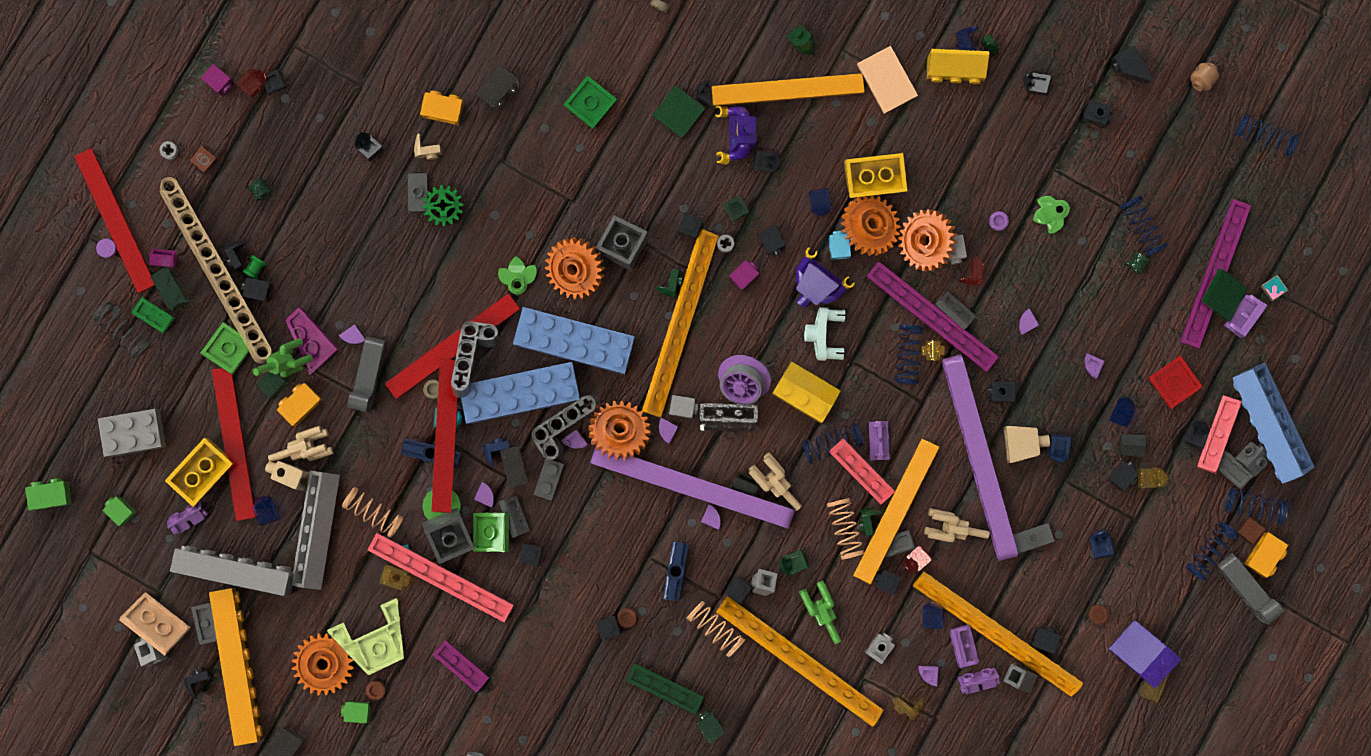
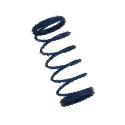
M1249 114L1243 116L1236 132L1237 137H1241L1248 124L1249 117H1251L1249 131L1245 140L1248 139L1252 129L1260 121V130L1255 144H1257L1265 128L1270 125L1265 148L1273 134L1280 129L1279 139L1274 152H1276L1284 136L1289 133V141L1284 156L1290 157L1293 154L1299 141V134H1295L1291 139V132L1287 131L1281 137L1282 130L1280 127L1276 128L1271 134V123L1262 129L1261 119L1257 120L1252 126V116H1249Z
M1140 195L1128 201L1127 203L1121 205L1119 208H1121L1120 210H1123L1131 206L1132 204L1136 203L1124 213V216H1128L1142 211L1129 222V225H1133L1147 220L1133 232L1134 234H1138L1154 228L1138 241L1139 243H1143L1158 238L1143 250V252H1147L1145 253L1146 257H1148L1160 251L1161 249L1167 247L1168 244L1164 243L1160 246L1146 250L1151 245L1160 240L1163 237V235H1158L1141 241L1154 230H1156L1158 226H1152L1150 228L1136 232L1153 219V217L1151 216L1131 223L1137 217L1148 210L1147 207L1126 214L1128 211H1130L1132 208H1134L1136 205L1143 201V197Z
M901 324L899 325V329L908 330L912 332L901 333L898 335V337L906 341H911L912 343L898 344L897 347L901 350L913 353L898 354L896 356L900 360L911 363L898 364L895 366L898 370L909 372L910 374L896 375L894 382L903 384H918V380L916 379L897 378L898 376L919 375L918 372L898 368V366L920 365V363L916 361L906 360L898 356L921 354V352L908 350L905 348H901L899 346L910 344H922V342L906 339L901 337V335L922 334L923 327L918 325Z
M857 423L852 424L855 435L853 434L850 427L845 426V435L847 442L849 443L847 435L848 428L858 447L862 445L864 446V441ZM836 429V430H835L836 442L839 443V442H838V437H837V431H838L839 434L841 435L842 439H843L844 437H843L842 433H841L838 429ZM826 433L825 435L827 449L819 436H816V446L818 454L814 446L808 439L804 442L802 441V445L809 464H813V459L808 447V442L813 448L818 460L821 461L817 438L823 445L828 457H831V454L829 452L830 449L828 445L827 434L832 440L834 446L836 444L829 433Z
M1235 488L1229 490L1225 501L1226 512L1232 510L1236 494L1241 492L1239 515L1241 514L1246 496L1250 494L1251 507L1248 517H1251L1255 500L1261 497L1262 507L1258 519L1260 520L1262 517L1265 503L1268 499H1271L1272 510L1269 515V522L1272 520L1276 504L1281 502L1277 522L1279 525L1285 523L1289 511L1288 501L1282 502V500H1278L1274 504L1272 498L1269 497L1263 502L1261 495L1256 496L1253 500L1251 492H1248L1243 497L1241 490L1236 491Z
M1219 521L1218 525L1224 532L1219 530H1212L1214 536L1219 541L1212 538H1206L1207 543L1212 549L1205 546H1200L1201 552L1207 558L1195 554L1194 559L1200 566L1194 563H1187L1186 568L1192 574H1194L1196 577L1203 581H1206L1207 577L1192 565L1202 569L1208 574H1211V572L1208 571L1197 560L1195 556L1201 557L1209 561L1210 563L1214 564L1215 566L1218 565L1205 554L1202 548L1208 549L1214 552L1215 554L1219 555L1220 557L1224 558V556L1221 555L1209 543L1208 539L1219 543L1227 549H1230L1225 543H1223L1217 537L1214 531L1222 533L1234 541H1236L1235 538L1240 537L1239 533L1236 530H1234L1232 527H1230L1228 524L1222 521Z

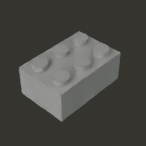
M159 409L98 419L104 457H115L166 448L161 411Z

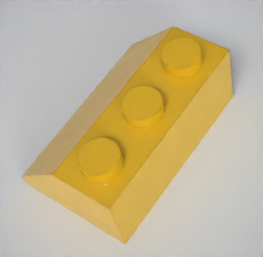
M931 49L927 58V79H931V82L936 83L950 80L951 83L969 81L970 84H981L986 79L989 51Z
M903 153L847 159L844 161L850 198L907 192Z
M791 361L772 395L817 422L823 423L840 390Z
M203 438L165 482L194 507L233 463L209 438Z

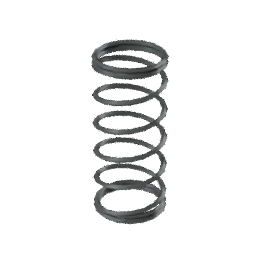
M111 302L104 303L95 311L92 319L94 321L99 320V326L107 325L106 333L114 332L113 340L122 339L120 347L125 348L129 346L128 354L131 358L137 357L148 347L150 340L145 339L141 341L129 353L131 346L143 333L139 334L130 344L122 346L123 340L135 329V326L124 336L115 339V334L126 324L128 319H125L115 330L108 332V326L121 312L115 314L109 322L101 325L102 317L113 308ZM106 306H108L100 315H98Z

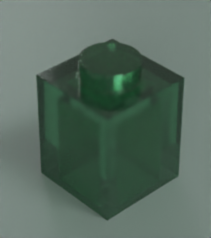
M740 195L723 204V209L732 224L749 215V210Z
M267 372L256 385L268 398L273 399L289 382L286 380L287 377H281L280 373L275 375L274 373Z

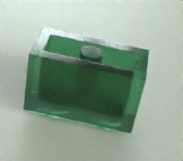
M165 267L150 276L169 310L176 311L190 303L189 298L171 268Z
M705 710L697 716L696 725L709 744L725 734V729L712 710L710 712Z

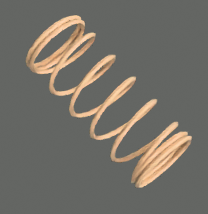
M354 487L344 500L342 508L350 510L357 504L354 512L355 516L360 515L366 509L363 516L364 522L368 521L375 514L372 527H376L383 521L380 529L381 533L386 532L391 527L387 534V537L391 538L401 525L403 517L398 515L382 531L391 509L388 510L376 525H373L382 504L365 520L373 498L356 514L357 508L365 494L363 492L359 499L347 509L358 492V488Z
M850 498L827 503V507L849 503L831 511L829 515L852 513L832 522V525L853 524L835 532L834 535L856 534L838 542L837 545L859 544L841 552L842 560L864 554V550L845 553L861 546V542L842 543L858 536L859 532L839 533L855 526L857 523H836L852 516L854 512L833 513L851 505Z
M701 601L698 604V606L688 615L687 619L690 620V622H692L696 618H698L702 613L708 610V612L706 613V615L697 627V629H700L711 619L716 617L711 626L709 627V629L707 630V632L705 633V636L711 634L715 629H717L720 625L724 623L723 627L713 640V643H716L724 635L731 631L730 635L728 636L720 650H724L733 641L739 638L738 642L726 654L728 657L732 656L734 652L743 644L745 639L741 638V635H739L725 646V644L731 637L734 629H729L718 638V636L720 635V633L726 625V621H723L710 631V629L712 628V626L718 618V614L712 616L705 623H703V621L705 620V618L711 610V607H708L704 609L701 613H699L696 617H694L695 614L705 604V602Z

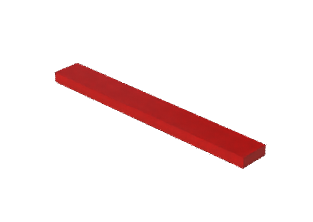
M91 148L74 156L137 293L140 294L157 286L94 150Z
M508 293L470 322L491 324L497 327L519 311L520 308ZM461 328L385 383L395 399L401 397L438 370L440 359L452 360L456 357ZM469 331L466 334L473 335L475 332Z
M440 359L431 501V512L451 513L457 397L453 394L451 386L455 360Z
M223 368L213 369L212 375L225 454L233 463L228 469L236 521L256 518L234 377Z

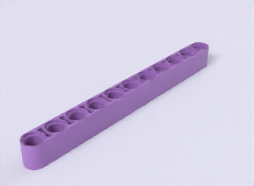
M959 354L942 359L943 369L998 561L1017 557L1016 544L963 358Z
M594 449L591 464L788 529L790 528L795 512L793 509L635 457L632 459L629 455L626 456V461L621 456L618 461H616L615 456L608 459L607 453L602 456L601 449L598 451Z

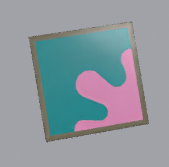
M1275 275L1260 286L1271 302L1288 291L1278 275Z

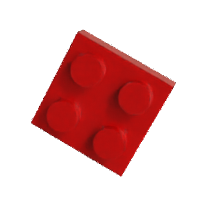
M1181 355L1148 377L1169 409H1172L1202 388V385Z

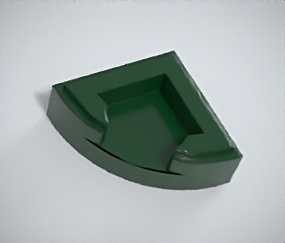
M987 34L981 43L994 56L999 52V49L993 38Z

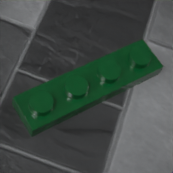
M634 663L626 679L627 682L695 715L704 696Z

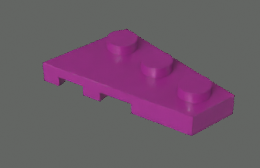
M302 307L297 308L286 319L294 340L300 338L303 341V345L299 346L301 356L311 355L313 357V361L306 364L309 375H313L339 348Z

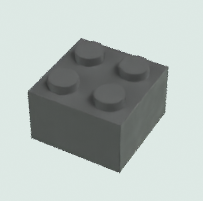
M614 215L601 237L596 251L601 253L600 256L632 271L649 239L647 231Z
M458 508L451 510V513H444L422 523L439 564L475 549Z

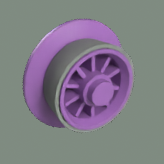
M731 356L722 362L718 371L720 389L723 395L737 404L747 405L754 403L767 393L771 385V376L768 369L759 360L750 356Z

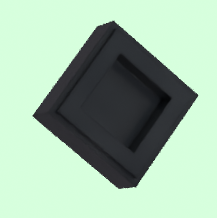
M278 69L261 76L269 95L287 88Z

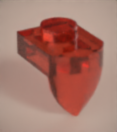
M248 69V72L240 79L237 85L249 97L253 98L266 83V77L261 70Z
M973 257L970 260L972 277L960 278L958 281L969 285H982V273H985L984 262H981L980 257Z
M919 545L904 559V568L910 573L917 574L933 558L922 545Z

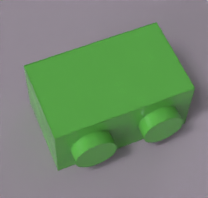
M62 478L51 479L49 484H43V481L33 482L31 487H25L28 510L34 511L72 504L69 482L62 481Z

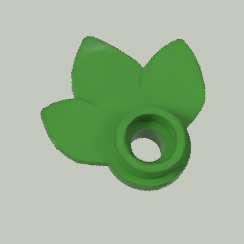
M1052 196L1039 198L1037 201L1041 208L1035 212L1033 221L1039 224H1047L1050 234L1059 231L1064 225V218L1070 212L1069 204L1064 200H1055ZM1058 206H1062L1064 208L1062 213L1057 212L1056 209Z
M518 257L512 259L508 269L499 268L498 271L500 281L508 285L510 292L516 295L526 291L527 285L535 280L537 273L535 265L525 268L524 263ZM516 282L521 283V287L519 289H516L514 287V284Z

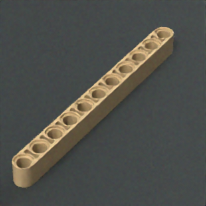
M172 177L163 179L160 186V194L242 337L243 342L249 349L252 358L257 363H266V359L271 355L272 350L178 182ZM171 185L174 190L166 191L164 186ZM177 201L181 202L183 204V207L177 208L173 205V203ZM190 218L193 223L185 224L182 220ZM198 234L201 236L202 239L200 241L193 240L192 235ZM208 251L211 253V256L203 257L201 252ZM212 267L219 268L220 273L214 274L211 272L210 269ZM227 284L230 289L224 291L219 285ZM236 300L239 306L232 307L229 301ZM242 316L246 317L248 319V323L242 324L239 322L238 318ZM254 333L258 339L250 340L248 334ZM260 349L264 350L267 356L260 357L257 351Z

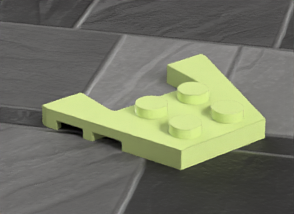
M397 598L380 605L388 624L364 636L351 640L344 623L327 630L331 637L367 675L404 659Z

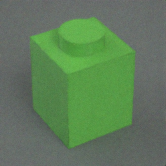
M118 496L115 498L111 497L105 503L106 507L103 509L118 526H124L137 513L122 497Z
M346 701L345 705H342L341 717H344V722H370L371 702Z

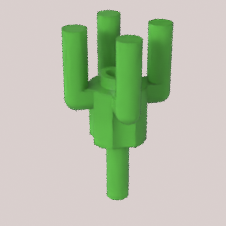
M299 338L281 345L280 351L271 354L266 359L267 364L254 368L253 373L255 376L269 371L275 375L280 373L281 377H287L302 371V365L312 362L313 357L306 355L296 360L293 359V349L303 345L302 339Z
M822 580L816 583L823 597L822 599L812 602L806 588L799 591L810 616H815L819 626L826 625L834 644L841 642V639L832 620L837 618L832 609L834 602Z

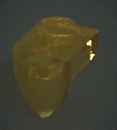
M1138 468V488L1162 487L1168 481L1167 474L1161 468Z
M896 696L892 700L895 704L893 708L901 715L906 713L913 720L921 710L924 698L922 697L911 708Z

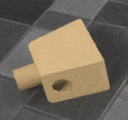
M1004 427L1007 463L1040 455V447H1050L1049 435L1038 436L1037 428Z
M269 461L267 463L265 471L272 474V480L306 492L309 478L308 471L281 461H277V463Z

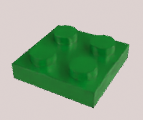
M586 76L563 105L590 128L594 129L616 103L617 99L589 76Z

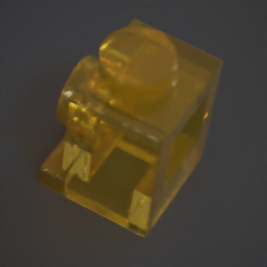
M386 564L379 583L403 590L404 587H408L411 577L408 576V571ZM395 574L400 575L399 581L394 580Z

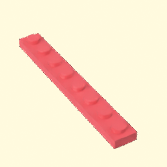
M376 533L368 548V551L503 622H505L514 605L379 533Z

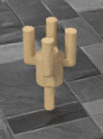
M317 426L297 433V440L289 442L286 450L268 455L269 461L274 462L291 456L293 461L301 458L313 461L334 454L332 447L327 448L325 444L314 447L313 441L329 436L328 430H322L321 426Z
M768 452L764 455L763 461L772 471L764 476L754 464L749 468V474L764 491L771 490L776 497L783 495L796 511L799 510L802 506L788 491L791 484L785 478V470Z
M929 509L928 516H932L934 520L944 521L942 530L925 527L924 534L928 535V538L946 542H954L955 538L965 540L967 535L989 538V531L969 527V521L960 520L954 513Z

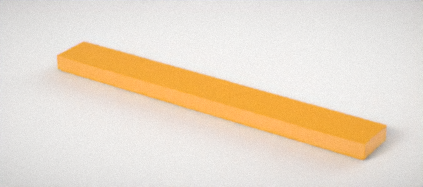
M861 73L712 86L711 91L713 106L862 94L864 93L863 74Z
M921 439L853 575L854 577L870 585L872 584L939 450V446Z

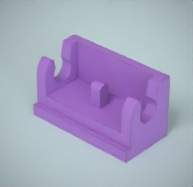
M1246 294L1231 321H1226L1224 326L1240 338L1245 337L1267 305L1256 297Z
M964 625L949 629L958 667L963 668L978 664L979 659L971 627Z

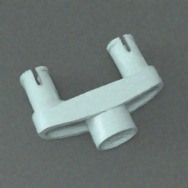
M820 307L817 312L815 325H805V342H814L817 360H843L844 354L842 353H844V348H828L826 346V326L828 321L844 322L845 316L843 315H845V310H830L828 307Z

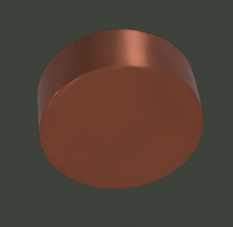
M1094 605L1088 612V617L1094 624L1105 623L1109 616L1108 610L1102 605Z
M625 608L618 613L617 620L622 627L629 628L636 623L637 616L632 609Z
M372 681L366 687V694L371 700H379L386 693V687L381 681Z

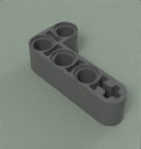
M466 322L463 324L451 380L452 391L456 397L464 398L470 392L478 346L494 347L499 341L498 330L494 325L478 322ZM469 331L475 332L473 335L466 334ZM487 334L494 335L492 338L485 337ZM468 348L472 350L469 353L463 352L464 349ZM462 366L468 367L465 371L459 370ZM461 379L463 380V385L461 386V388H458L460 387Z
M366 337L354 390L349 395L347 408L366 413L371 412L386 340Z
M586 395L533 430L532 438L546 459L553 460L562 455L563 447L556 436L595 412L600 406V400L597 396ZM592 400L591 407L582 408V406L588 404V401ZM572 409H575L578 413L576 419L570 416ZM556 419H559L562 423L560 429H557L554 425ZM541 429L546 432L545 439L539 437ZM550 446L556 448L554 456L549 453Z
M1230 553L1217 564L1218 566L1216 567L1263 624L1270 625L1284 613L1279 603L1269 598L1234 554Z

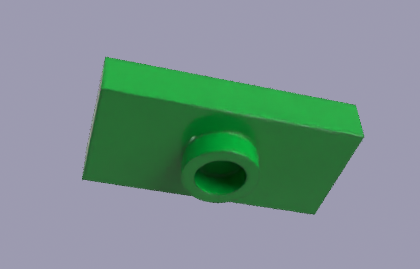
M141 297L132 311L133 315L163 334L166 333L175 319L143 297Z

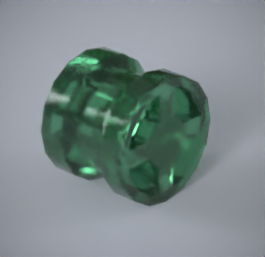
M264 178L255 180L247 188L249 192L254 194L256 201L262 200L272 192L271 188L265 185Z
M1134 251L1132 259L1126 263V266L1142 275L1144 267L1149 265L1151 261L1143 254Z

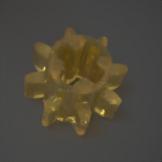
M926 341V346H921V355L926 356L927 361H939L940 356L945 355V346H940V341Z

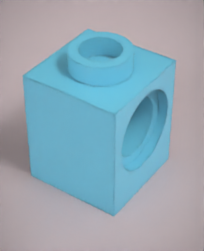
M835 231L833 235L829 236L831 260L849 259L851 257L849 239H844L847 234H844L842 231Z

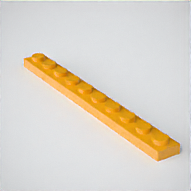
M703 229L699 230L642 409L643 412L657 417L662 416L718 240V235Z
M923 572L914 582L913 587L1072 697L1081 689L1083 682L949 590L948 587L939 583L932 576Z
M727 596L716 613L873 727L884 711L882 708Z

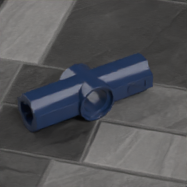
M405 438L401 454L434 463V458H427L426 451L429 448L435 449V446ZM454 451L455 469L458 467L461 452Z
M672 541L662 599L679 601L689 544ZM673 566H679L681 568L680 576H672L670 569Z

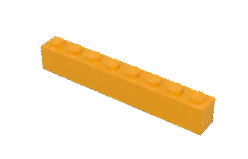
M236 588L209 592L234 746L255 743L261 740L263 731L262 726L258 725L257 718L260 717V713L254 701L256 689L252 687L251 683L253 671L248 665L250 652L245 647L247 634L246 630L242 629L244 616L242 610H239L238 603L241 602L240 593L236 591Z

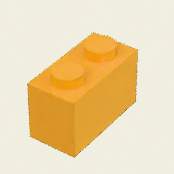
M437 91L425 92L420 112L422 118L460 125L464 102L460 100L459 96L450 94L449 97L441 96L442 93Z
M306 383L298 384L292 390L293 394L289 398L285 397L278 404L280 407L277 411L294 427L323 401Z
M1264 532L1243 565L1258 575L1268 578V576H1272L1277 569L1276 564L1279 559L1282 560L1287 554L1286 548L1288 545L1272 534Z

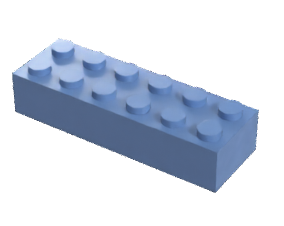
M523 307L513 345L625 375L635 336Z
M569 362L471 383L469 394L461 398L466 424H473L573 403L580 399L573 363Z
M1264 362L1233 377L1234 388L1240 393L1242 405L1248 410L1250 422L1256 427L1259 433V441L1261 444H1264L1267 450V458L1273 463L1275 475L1281 480L1282 484L1301 477L1313 469L1314 465L1266 363Z

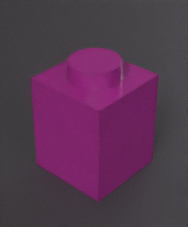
M214 64L201 77L205 83L221 96L224 93L227 94L232 89V84L234 83L231 78Z
M745 260L729 275V278L743 291L759 276L757 272L759 268L752 261L748 263Z

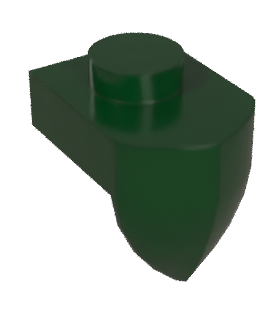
M799 25L786 36L788 41L805 55L813 54L815 48L814 38L802 25Z
M671 269L668 288L658 286L654 288L666 296L676 298L679 287H682L684 276H682L681 271Z
M875 508L860 509L862 520L859 521L860 532H864L865 536L874 535L870 516L884 513V511Z
M803 550L789 554L780 560V570L786 575H793L810 568Z

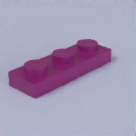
M447 640L433 654L435 658L476 693L490 678Z

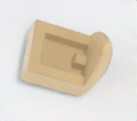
M418 134L414 145L415 157H427V160L438 159V156L442 155V148L440 145L422 147L421 137Z

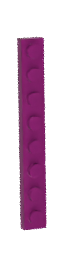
M1235 199L1231 200L1180 343L1196 349L1200 348L1213 312L1201 301L1217 270L1223 269L1226 272L1228 271L1251 205Z
M879 261L866 276L985 372L997 360L998 356L966 330L962 329L956 322Z

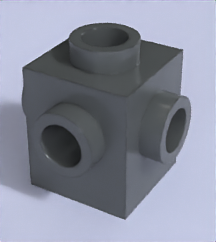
M1250 442L1235 457L1255 477L1270 462L1266 455V448L1261 444L1257 446L1253 442Z

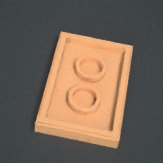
M891 46L857 63L883 114L918 96Z
M146 592L119 619L164 656L190 630L186 623Z

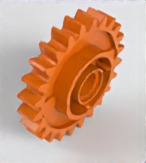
M873 195L857 197L848 204L849 206L844 209L846 213L841 216L845 219V221L841 222V225L845 226L842 232L847 233L844 239H850L849 246L854 244L855 251L861 249L862 255L867 252L868 256L873 254L877 256L887 252V249L892 248V244L897 242L895 237L900 235L896 231L901 228V226L896 224L900 219L894 217L897 212L891 211L892 205L886 206L887 200L881 202L880 196L875 199Z
M927 209V212L926 210H920V214L914 212V218L907 217L909 223H903L905 229L900 230L903 234L902 237H898L899 240H902L898 247L903 248L900 254L906 255L904 261H910L909 266H915L917 270L935 271V268H942V264H948L947 258H953L950 252L956 251L953 244L958 243L953 240L957 236L956 233H952L955 226H949L951 220H945L946 215H940V211L933 212V210ZM927 236H929L930 239L928 245L926 244Z
M573 237L571 240L566 238L563 241H559L557 245L551 247L553 251L548 252L551 258L545 260L549 263L545 269L550 271L546 277L552 278L549 283H555L554 290L560 288V295L566 292L567 298L573 295L574 299L579 296L582 299L586 295H591L592 291H596L598 289L597 286L602 284L600 279L605 276L601 273L605 267L600 265L604 260L598 259L601 253H595L596 247L590 248L589 241L584 244L583 238L578 241L576 237ZM572 265L577 267V272L574 271Z
M613 401L612 406L606 403L605 409L599 407V413L594 412V418L590 419L592 425H589L588 430L592 431L589 433V438H593L591 444H597L595 450L601 449L602 456L607 453L608 459L615 456L616 461H618L621 456L626 461L627 455L633 459L634 453L639 455L640 449H645L646 445L644 443L649 441L650 431L648 429L650 424L646 423L648 417H642L643 411L637 412L638 406L631 408L630 402L626 406L623 401L620 402V405ZM620 428L623 429L624 432L617 433L615 429Z
M318 633L317 639L313 635L310 636V641L304 639L305 645H298L300 652H294L297 659L292 660V662L296 663L292 670H297L294 677H300L298 684L304 683V690L310 687L311 694L317 690L318 695H321L322 691H324L325 695H329V690L336 693V687L343 689L342 682L349 683L346 677L353 676L349 670L355 668L350 665V662L354 660L349 658L346 651L333 638L329 637V633H326L324 638L321 633ZM321 659H325L327 661L328 666L326 669H321L319 667V661Z

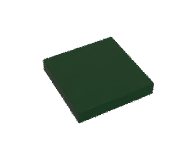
M675 85L652 116L683 139L706 108Z
M1218 269L1201 302L1225 321H1231L1247 288L1223 269Z

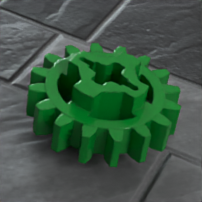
M440 185L439 190L433 187V193L426 192L429 197L423 198L426 205H423L422 209H427L424 216H430L429 222L435 220V226L442 222L443 227H445L446 222H449L450 225L453 224V218L457 221L459 220L457 213L462 214L463 211L459 207H462L463 203H459L462 197H456V189L451 192L450 186L443 189V185ZM438 194L439 198L437 201L430 203L431 199ZM445 194L450 195L454 201H449ZM441 201H444L446 205H452L445 207L444 211H441V208L437 207V205H440ZM455 209L454 213L447 218L448 211ZM431 210L437 211L440 214V218L434 216Z

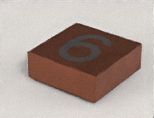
M202 146L190 159L204 173L217 160L215 156Z

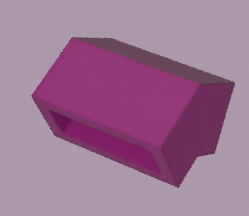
M154 248L149 254L150 265L177 268L178 257L176 251Z

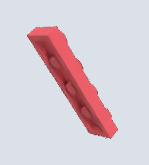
M1223 395L1197 468L1217 473L1242 401Z
M844 438L829 451L880 504L884 503L895 493L894 489Z

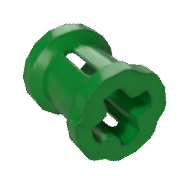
M252 255V260L242 272L257 280L262 267L267 264Z

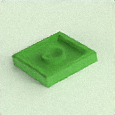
M223 322L201 351V354L233 375L249 354V349L243 342L239 332Z
M473 513V545L475 547L473 551L508 552L509 513Z

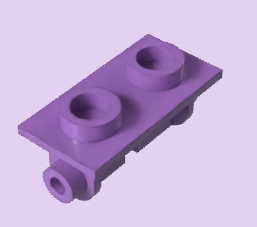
M888 421L869 422L870 460H890Z
M201 501L194 507L188 505L183 512L174 513L169 517L167 528L172 527L171 531L174 535L177 533L181 534L191 527L187 521L190 520L195 525L206 519L205 516L208 513L205 509H202Z
M985 668L980 672L966 673L958 677L962 694L966 693V695L978 692L979 684H982L983 690L997 687L1000 684L999 675L995 668Z

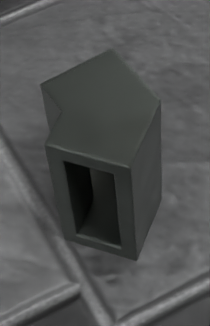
M1121 434L1119 439L1120 455L1144 457L1146 435Z
M740 471L732 487L753 497L759 486L752 477Z

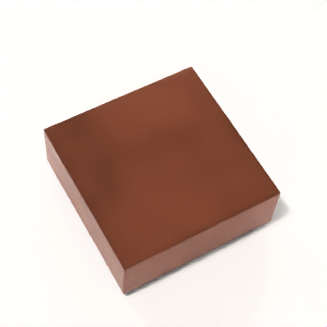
M1248 517L1237 532L1251 544H1254L1265 528Z

